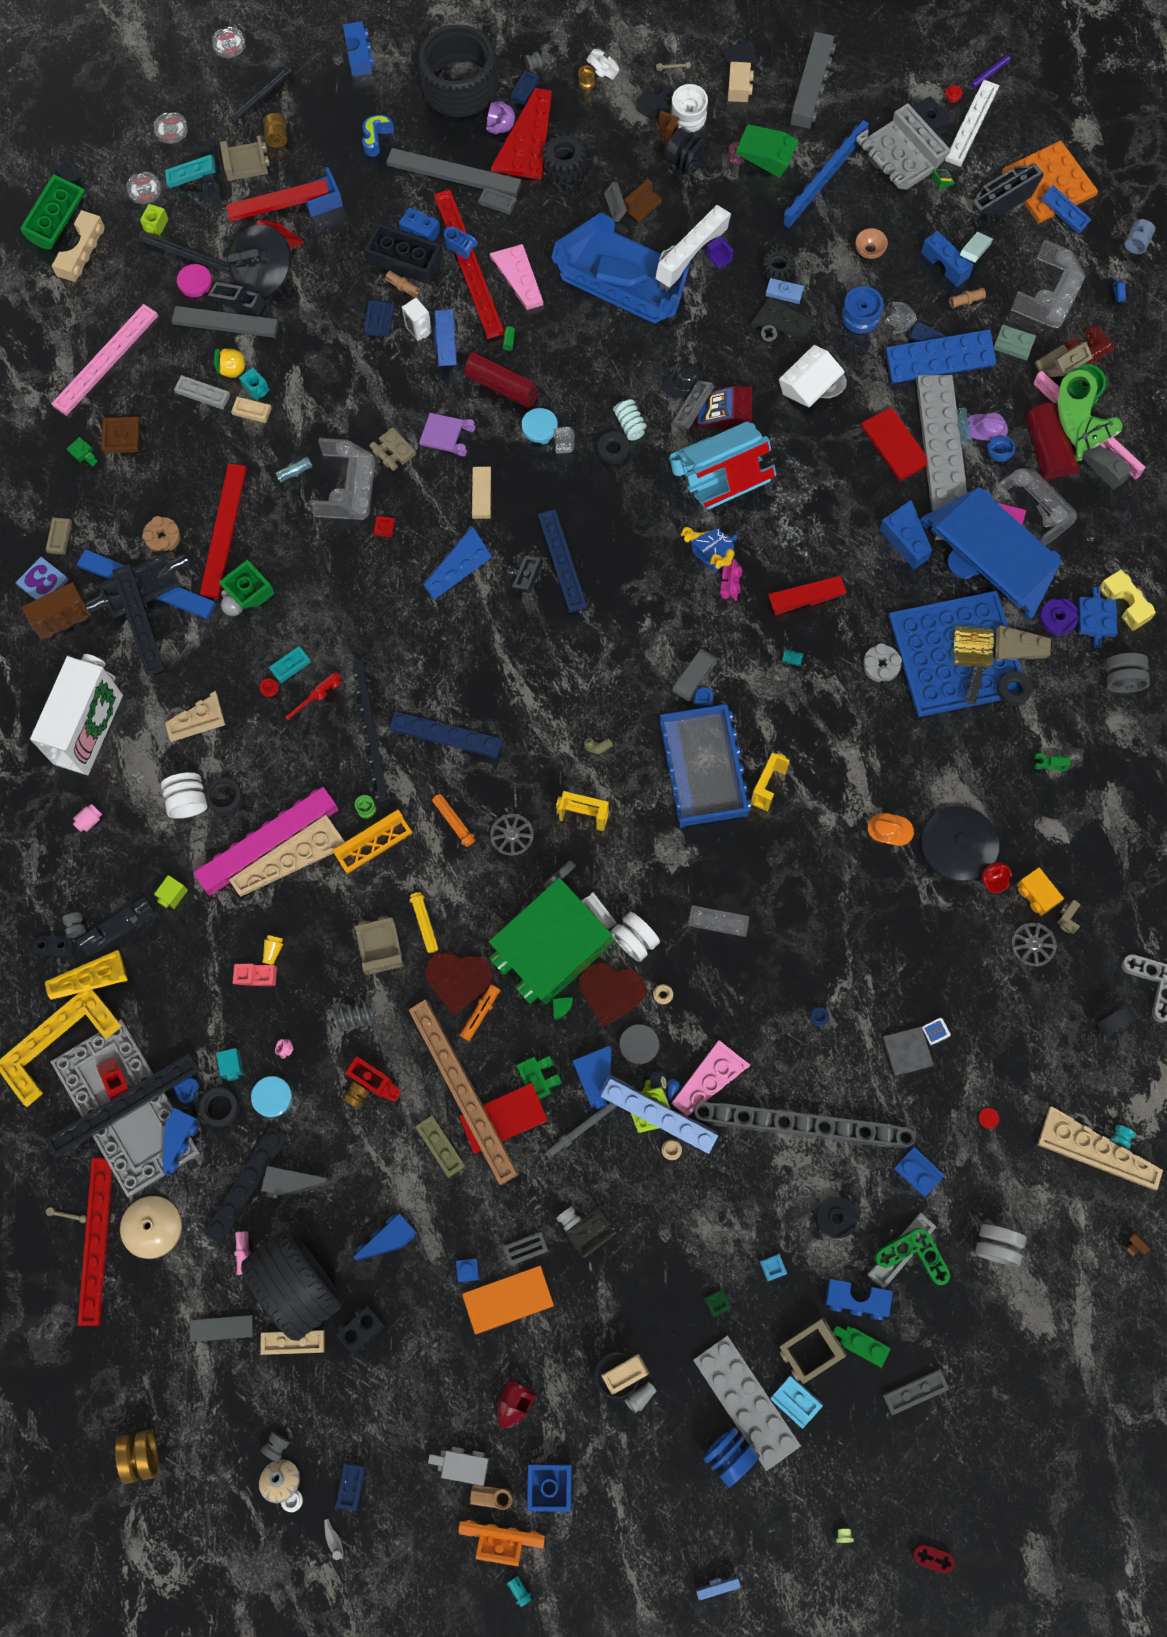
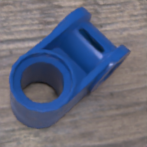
M448 227L444 231L446 248L459 254L462 258H469L472 249L478 245L477 240L456 227Z

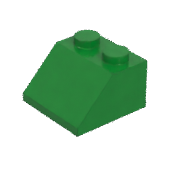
M248 559L219 582L242 609L261 605L275 594L270 583Z

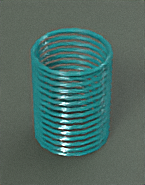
M785 649L782 662L785 663L786 661L789 664L800 666L803 653L800 654L799 652Z

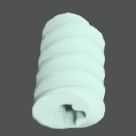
M626 400L618 403L613 408V411L618 417V421L621 423L627 439L631 441L637 440L644 435L645 431L643 430L646 428V424L642 423L643 418L640 417V412L637 411L634 400Z

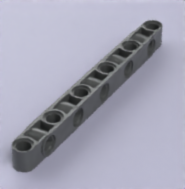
M701 1102L696 1105L694 1110L695 1120L701 1123L729 1128L895 1148H908L916 1139L914 1131L909 1128L882 1123L723 1103ZM706 1108L709 1115L707 1117H700L697 1110ZM746 1113L749 1120L745 1123L740 1122L738 1114ZM780 1118L787 1119L789 1122L788 1127H781L778 1124V1120ZM820 1123L828 1125L829 1131L827 1133L820 1131ZM861 1128L869 1131L868 1138H863L860 1135L859 1131ZM901 1133H905L909 1136V1143H903L901 1141Z

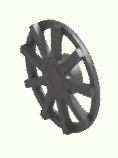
M519 814L502 815L492 825L490 832L491 842L495 849L502 854L510 856L519 855L526 851L533 841L531 823ZM507 818H515L512 827L509 825ZM519 819L525 822L524 825L516 828ZM503 820L507 826L506 829L498 826ZM526 827L530 830V834L520 833ZM498 829L504 834L494 836V831ZM520 837L530 838L526 846L519 840ZM505 838V841L498 847L495 840ZM508 842L511 843V852L502 850ZM517 842L523 849L514 852V843Z
M1040 923L1024 924L1015 931L1012 937L1013 952L1024 964L1030 966L1044 965L1053 958L1056 952L1057 945L1053 932ZM1028 927H1036L1034 936H1032ZM1025 929L1028 939L1018 933ZM1040 929L1047 933L1041 938L1038 937ZM1016 938L1024 941L1025 944L1015 947ZM1046 938H1051L1052 944L1042 943ZM1042 947L1052 948L1051 954L1048 955ZM1026 948L1027 952L1023 958L1020 957L1017 950ZM1037 952H1040L1046 960L1038 962ZM1030 953L1034 954V963L1026 961Z

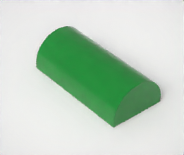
M53 174L20 228L23 235L33 244L43 249H52L85 195V189Z

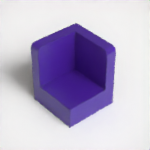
M719 236L707 245L706 256L720 269L732 261L733 249Z

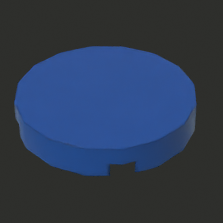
M954 549L952 550L948 558V565L954 576L969 579L972 578L971 576L980 574Z

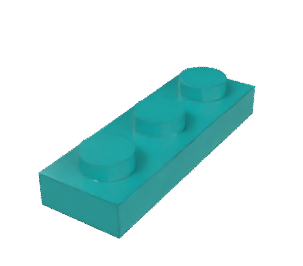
M208 155L165 170L166 184L169 188L202 178L203 175L216 173L213 156Z

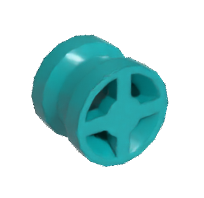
M1116 1125L1115 1135L1111 1136L1110 1141L1120 1147L1129 1149L1131 1146L1130 1141L1135 1138L1136 1133L1125 1126Z

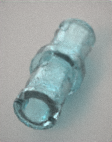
M959 408L960 413L958 409L956 410L957 428H959L961 444L967 445V440H969V443L972 442L971 423L968 421L967 409Z
M308 457L294 464L290 463V466L275 472L280 483L293 476H299V473L312 468Z

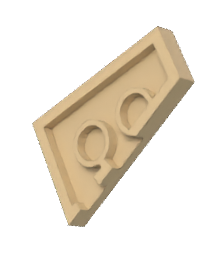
M216 691L211 693L210 697L206 700H200L195 703V707L181 712L165 723L171 742L225 725Z

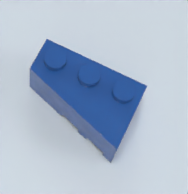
M910 500L884 518L879 530L910 566L916 569L929 559L932 549L914 505Z

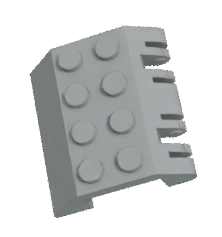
M909 104L895 111L893 121L870 136H868L869 131L866 130L856 138V141L864 150L870 151L869 156L883 172L891 175V181L899 189H908L930 175L951 151Z

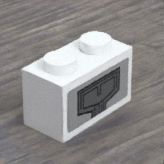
M417 298L402 307L406 328L417 341L426 338L432 332L429 312Z

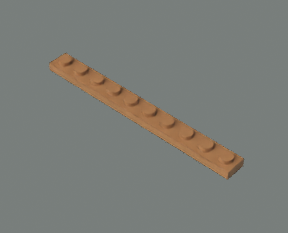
M424 1000L409 1009V1012L499 1185H503L519 1175L434 1011L429 1002Z

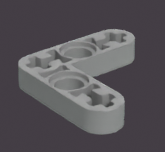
M1128 955L1121 963L1122 969L1126 973L1158 982L1152 1016L1157 1022H1166L1167 1015L1161 1017V1013L1158 1011L1163 1008V1004H1167V999H1164L1161 994L1163 989H1167V975H1165L1167 974V964L1137 955ZM1133 960L1134 965H1137L1132 969L1130 968V965L1127 964V962ZM1147 965L1155 967V975L1147 973ZM1167 1005L1164 1007V1013H1166V1014H1167Z

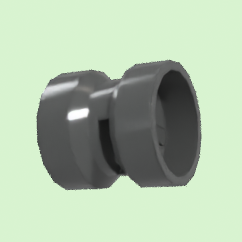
M70 913L62 917L63 924L67 928L65 932L68 938L78 937L86 933L85 926L82 925L83 917L81 913Z
M271 1432L268 1437L269 1442L262 1447L261 1453L279 1462L282 1457V1450L286 1449L290 1442L283 1436Z

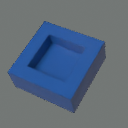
M477 1259L456 1261L458 1282L479 1280Z

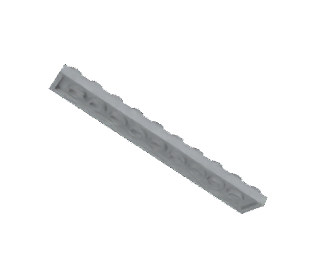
M917 375L916 378L932 512L967 494L952 375ZM934 533L935 540H943L938 534Z

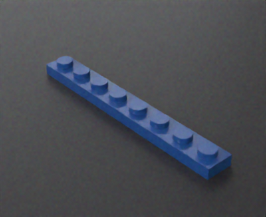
M863 120L859 126L856 125L850 137L847 136L840 149L837 148L832 158L825 162L823 169L815 174L813 181L805 186L803 193L798 195L793 205L785 210V226L790 228L859 145L856 138L862 132L868 130L869 123Z

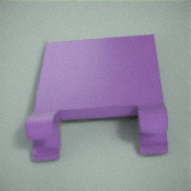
M430 413L419 445L465 456L467 453L466 446L456 443L462 428L470 432L475 430L474 421Z

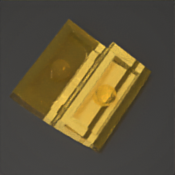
M955 627L954 665L992 668L993 629Z

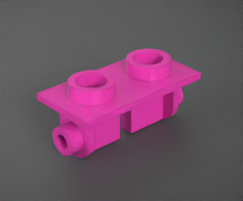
M733 559L731 565L723 566L722 579L728 581L721 582L720 594L724 599L732 596L737 601V596L740 593L739 578L742 576V568L735 559Z

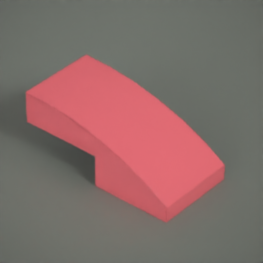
M234 964L233 984L275 986L277 966Z

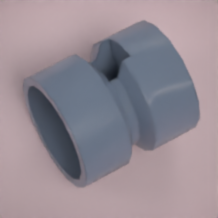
M1139 219L1135 221L1125 240L1124 245L1126 249L1134 254L1144 253L1154 235L1155 226L1148 220Z

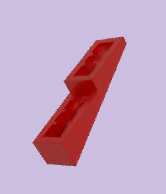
M841 576L768 595L776 616L808 604L813 606L847 593Z

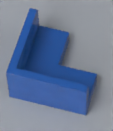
M328 167L325 168L327 176L314 182L326 179L329 194L305 202L311 217L343 206L340 192Z

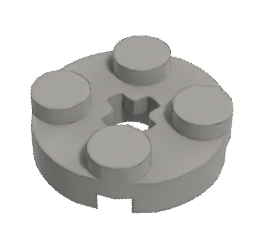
M878 644L866 653L863 661L864 671L870 679L876 682L891 681L898 675L902 659L892 647ZM879 660H884L887 666H878Z

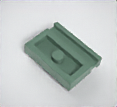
M1002 325L994 350L1027 360L1036 335Z

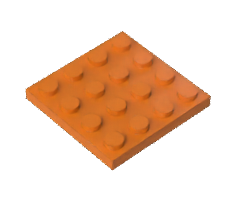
M1062 141L1027 156L1002 170V174L1014 167L1030 165L1032 163H1036L1041 169L1044 176L1033 196L1023 202L1038 224L1057 215L1040 200L1052 185L1075 205L1096 196L1098 193L1096 187Z

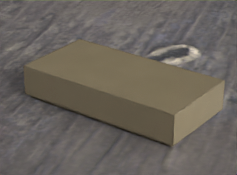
M52 518L46 546L47 553L66 554L72 524L70 519Z

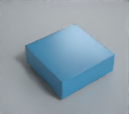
M780 1254L760 1261L767 1282L787 1274Z

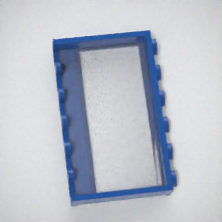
M727 704L660 715V727L680 828L701 823L747 817L749 810H751L750 799H746L745 792H748L747 783L742 780V774H744L743 764L739 763L738 760L740 749L739 745L736 746L734 739H737L736 729L731 726L733 714L731 710L728 711Z

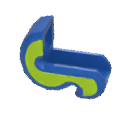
M374 115L364 121L362 126L364 132L362 143L365 154L374 157L380 153L378 133L387 134L394 132L393 122L388 116Z

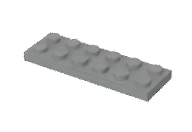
M728 1336L693 1360L748 1445H751L760 1455L758 1460L766 1471L801 1447Z

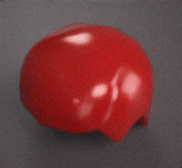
M995 862L988 864L982 872V881L989 892L999 893L1010 886L1009 877H1012V873L1005 863Z

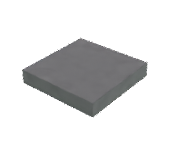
M922 1027L883 1036V1042L894 1076L933 1066Z

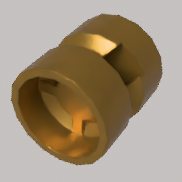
M277 113L266 115L263 119L266 144L274 148L284 146L287 142L285 118Z

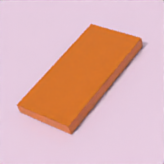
M541 1266L462 1294L475 1335L554 1306Z

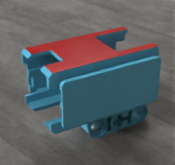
M749 422L742 423L716 436L705 438L672 453L669 457L673 474L676 476L685 475L688 478L689 486L687 489L690 492L695 491L694 497L707 510L762 486L776 476L774 465L763 470L760 469L759 462L762 461L760 456L770 452V441L767 436L762 437L761 433L755 428V425Z

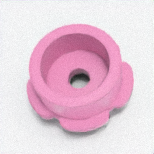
M280 1039L275 1048V1053L280 1055L281 1058L289 1056L293 1051V1045L287 1039Z

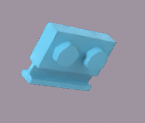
M792 1375L786 1379L770 1398L802 1429L823 1406Z

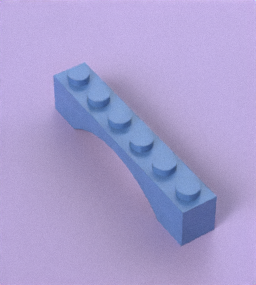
M610 1074L600 1091L602 1098L708 1154L718 1138L716 1130L665 1107Z

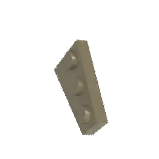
M1001 625L996 629L995 661H1002L1003 659L1017 660L1018 658L1040 659L1050 656V638Z

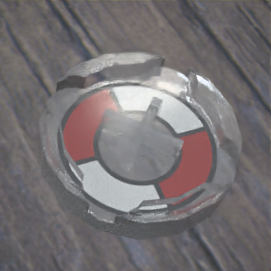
M226 27L227 29H220L213 35L212 45L214 51L219 56L233 58L243 52L246 46L245 38L237 28Z
M173 112V114L163 113L154 121V133L163 143H177L187 134L186 120L176 112Z
M150 172L136 173L129 178L126 184L130 199L139 204L153 202L161 193V184L157 176Z

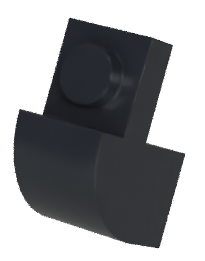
M668 84L659 95L647 88L637 99V111L647 118L659 119L661 111L668 113V106L672 103L674 88Z

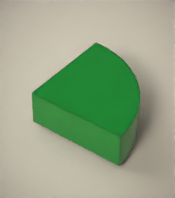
M573 998L553 999L554 1020L562 1018L569 1012L572 1007Z

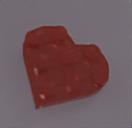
M441 953L434 956L427 964L426 979L453 1016L483 994L493 981L492 970L483 958L468 956L460 960L455 955Z
M599 963L587 967L580 976L582 995L603 1027L636 1008L643 1001L646 994V985L643 978L632 969L615 972L605 963Z

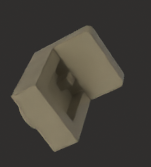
M1075 900L1063 906L1060 910L1062 916L1057 921L1062 930L1072 934L1080 927L1070 920L1081 905Z

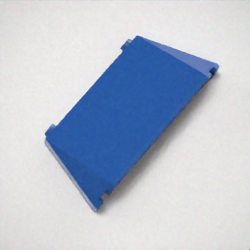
M603 213L597 214L555 242L552 260L554 264L557 263L563 281L652 323H657L676 314L690 262L675 282L672 290L669 293L665 292V289H660L661 282L655 279L661 254L615 233L614 220ZM601 255L635 263L650 280L644 283H636V286L630 288L596 280Z
M980 487L921 518V525L925 529L929 526L933 527L931 532L938 534L1017 605L1016 608L1018 610L1022 607L1025 611L1022 616L1030 621L1033 618L1062 561L1059 559L1060 555L1056 551H1050L991 498L992 495L986 489L982 490Z

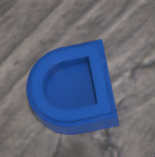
M707 687L697 689L694 697V706L712 707V690Z

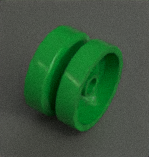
M1082 364L1073 371H1088L1095 377L1098 389L1093 407L1106 388V378L1098 367L1092 364ZM1077 380L1068 386L1067 392L1074 399H1083L1089 394L1090 387L1085 381Z

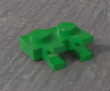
M550 1056L538 1062L533 1057L516 1065L525 1086L533 1083L539 1099L551 1095L549 1088L562 1084L558 1074L545 1080L541 1072L543 1069L554 1066Z

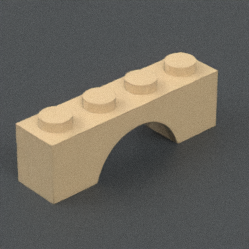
M82 210L74 223L78 234L81 236L79 243L69 251L59 252L52 264V268L58 277L76 282L77 278L82 274V269L85 263L88 262L93 248L96 247L99 236L104 232V224L100 216Z

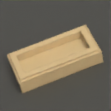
M237 396L231 412L232 415L266 423L272 408L269 404Z
M637 1354L601 1376L613 1395L649 1374V1371L640 1355Z

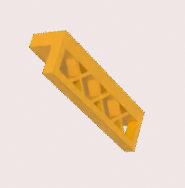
M396 810L338 846L333 852L348 874L412 834V831L404 821L400 811ZM402 824L406 830L400 835L393 834L394 827ZM381 835L389 836L388 842L384 845L377 844L378 837ZM365 845L373 846L371 853L368 855L360 854L362 847ZM349 855L355 856V863L347 867L343 859Z

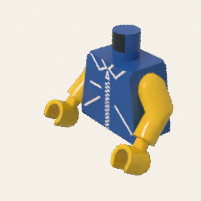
M688 527L683 529L681 536H685L684 540L686 542L691 540L693 553L714 573L722 566L731 565L734 557L733 542L737 540V535L733 530L724 535L719 529L700 533L693 532Z

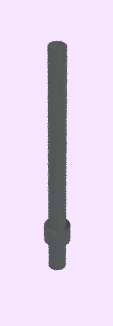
M609 1102L569 1134L561 1136L559 1141L547 1150L548 1153L553 1156L562 1148L570 1146L572 1144L571 1141L611 1112L617 1105Z

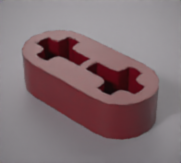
M923 1544L917 1545L913 1550V1559L921 1566L941 1573H950L955 1566L954 1558L947 1552ZM926 1549L925 1553L932 1556L931 1560L924 1558L923 1562L920 1561L921 1558L918 1556V1552ZM944 1556H947L946 1560L949 1561V1566L946 1565L942 1569V1565L935 1562L936 1558L944 1559Z

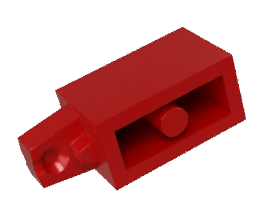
M359 1057L354 1059L345 1072L348 1077L379 1098L384 1097L392 1102H396L402 1093L392 1084L389 1077Z

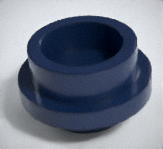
M815 1007L810 1011L809 1020L814 1026L822 1027L827 1024L829 1013L823 1007Z

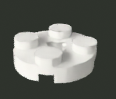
M593 49L587 61L596 68L595 72L600 77L607 76L613 80L619 72L617 63L610 56L608 58L603 56V51Z

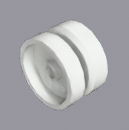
M629 912L622 919L623 925L617 924L610 930V933L627 954L636 961L641 962L647 956L646 948L654 949L660 943V940L640 917Z

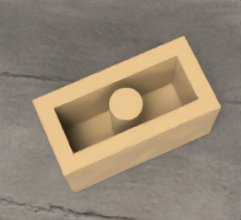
M731 62L728 101L748 102V96L752 95L753 84H750V81H753L754 70H750L751 63Z

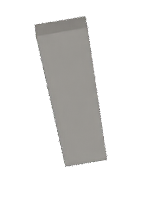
M919 1213L901 1236L915 1228H922L931 1234L936 1226L922 1213ZM917 1233L918 1238L915 1240L923 1244L922 1237L924 1235ZM900 1242L897 1245V1251L900 1254L906 1252L907 1244ZM892 1251V1253H890V1254H888V1255L884 1254V1256L880 1259V1261H883V1262L886 1263V1262H887V1259H886V1258H887L888 1256L893 1255L895 1258H896L897 1256H896V1255L893 1253V1251ZM912 1255L888 1268H883L876 1264L867 1276L881 1289H884Z

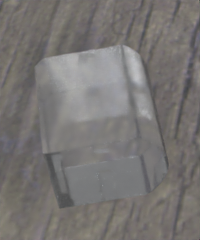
M571 427L555 428L556 454L572 452L575 448L573 429Z

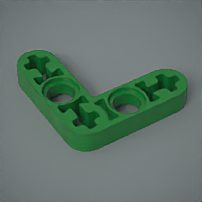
M915 1228L879 1248L874 1254L876 1264L883 1268H888L916 1252L932 1282L944 1285L950 1279L949 1270L930 1234L922 1228ZM917 1233L924 1235L922 1237L924 1244H930V1246L923 1248L922 1243L915 1240L918 1238ZM900 1242L907 1244V1250L903 1254L897 1251V1245ZM929 1250L935 1254L932 1262L925 1260V1253ZM893 1251V1253L897 1256L896 1258L893 1255L888 1256L886 1258V1263L880 1261V1259L882 1258V1253L888 1255ZM936 1265L939 1271L944 1272L942 1274L943 1279L935 1278L938 1274L932 1266Z

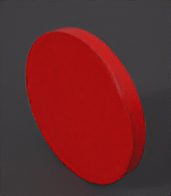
M985 1108L979 1114V1122L985 1128H994L999 1122V1115L994 1109Z

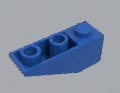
M175 1108L164 1125L163 1173L167 1176L175 1173L179 1166L178 1159L181 1154L184 1155L186 1153L190 1137L194 1136L199 1128V1125H197L199 1121L196 1118Z
M394 1214L386 1221L387 1226L382 1231L378 1229L371 1235L370 1238L372 1240L367 1245L363 1243L356 1249V1255L353 1258L359 1261L401 1249L418 1233L401 1214L397 1216Z

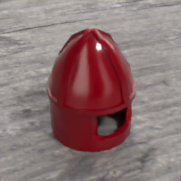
M509 1380L502 1395L498 1398L497 1413L500 1427L503 1429L510 1428L522 1421L528 1415L536 1394L523 1385Z

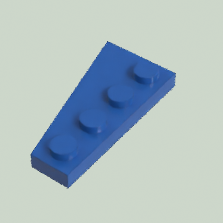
M472 526L458 540L452 551L448 552L442 563L424 581L423 586L432 599L435 600L492 557Z

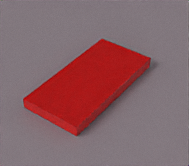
M892 407L861 423L862 429L899 481L926 468L927 460L925 453Z
M533 1083L483 1105L502 1142L548 1121ZM460 1115V1120L474 1154L481 1152L482 1150L464 1115Z

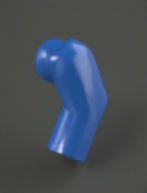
M670 1079L667 1082L668 1092L665 1096L669 1105L678 1095L681 1088L680 1083L675 1079Z

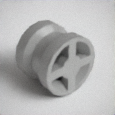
M573 1206L556 1218L558 1222L564 1225L566 1232L582 1220L580 1216L574 1213L575 1209Z

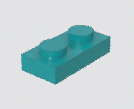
M298 646L271 665L269 669L277 680L283 683L311 663V661L300 646Z

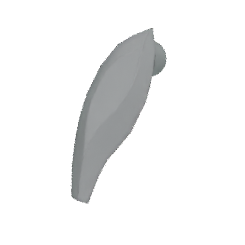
M329 1519L324 1520L325 1535L328 1546L333 1553V1559H343V1547L340 1538L333 1530Z

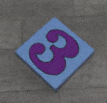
M40 557L20 577L16 584L37 600L63 587L69 579Z

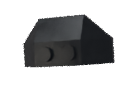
M1036 163L1014 167L984 185L973 200V203L983 214L1001 216L1031 198L1044 174Z

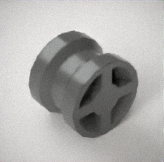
M538 51L533 52V55L524 56L525 65L530 73L536 68H543Z

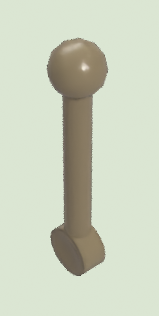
M690 62L672 65L658 63L656 65L658 71L666 68L685 67L689 69L691 67Z
M53 1208L46 1210L48 1216H62L79 1220L81 1223L87 1221L85 1215H72L55 1211Z

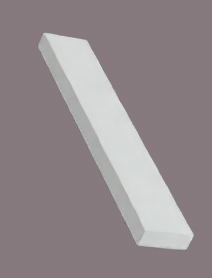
M983 80L945 161L961 167L998 91L999 85Z

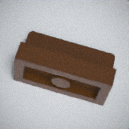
M661 111L659 114V136L666 138V151L670 139L679 129L680 118Z
M649 179L624 199L627 209L626 213L637 222H640L662 202V199L653 192V183Z

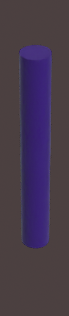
M1004 56L970 83L971 88H976L983 80H986L1011 60L1010 56Z

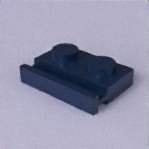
M369 300L364 327L365 335H387V337H390L395 308L394 303L387 304L386 302Z

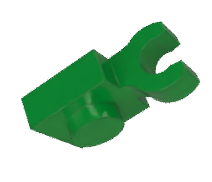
M80 437L67 448V451L80 463L85 459L93 467L98 462L92 454L93 449Z
M1038 753L1034 757V759L1042 761V764L1037 763L1035 765V769L1047 768L1050 771H1066L1070 766V758H1064L1062 755H1055L1048 759L1044 754Z

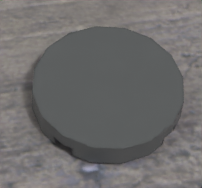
M571 860L562 866L543 883L545 889L551 886L558 878L563 879L576 867V864Z
M645 1025L628 1027L620 1038L622 1056L628 1062L637 1065L650 1062L656 1057L659 1050L657 1034Z

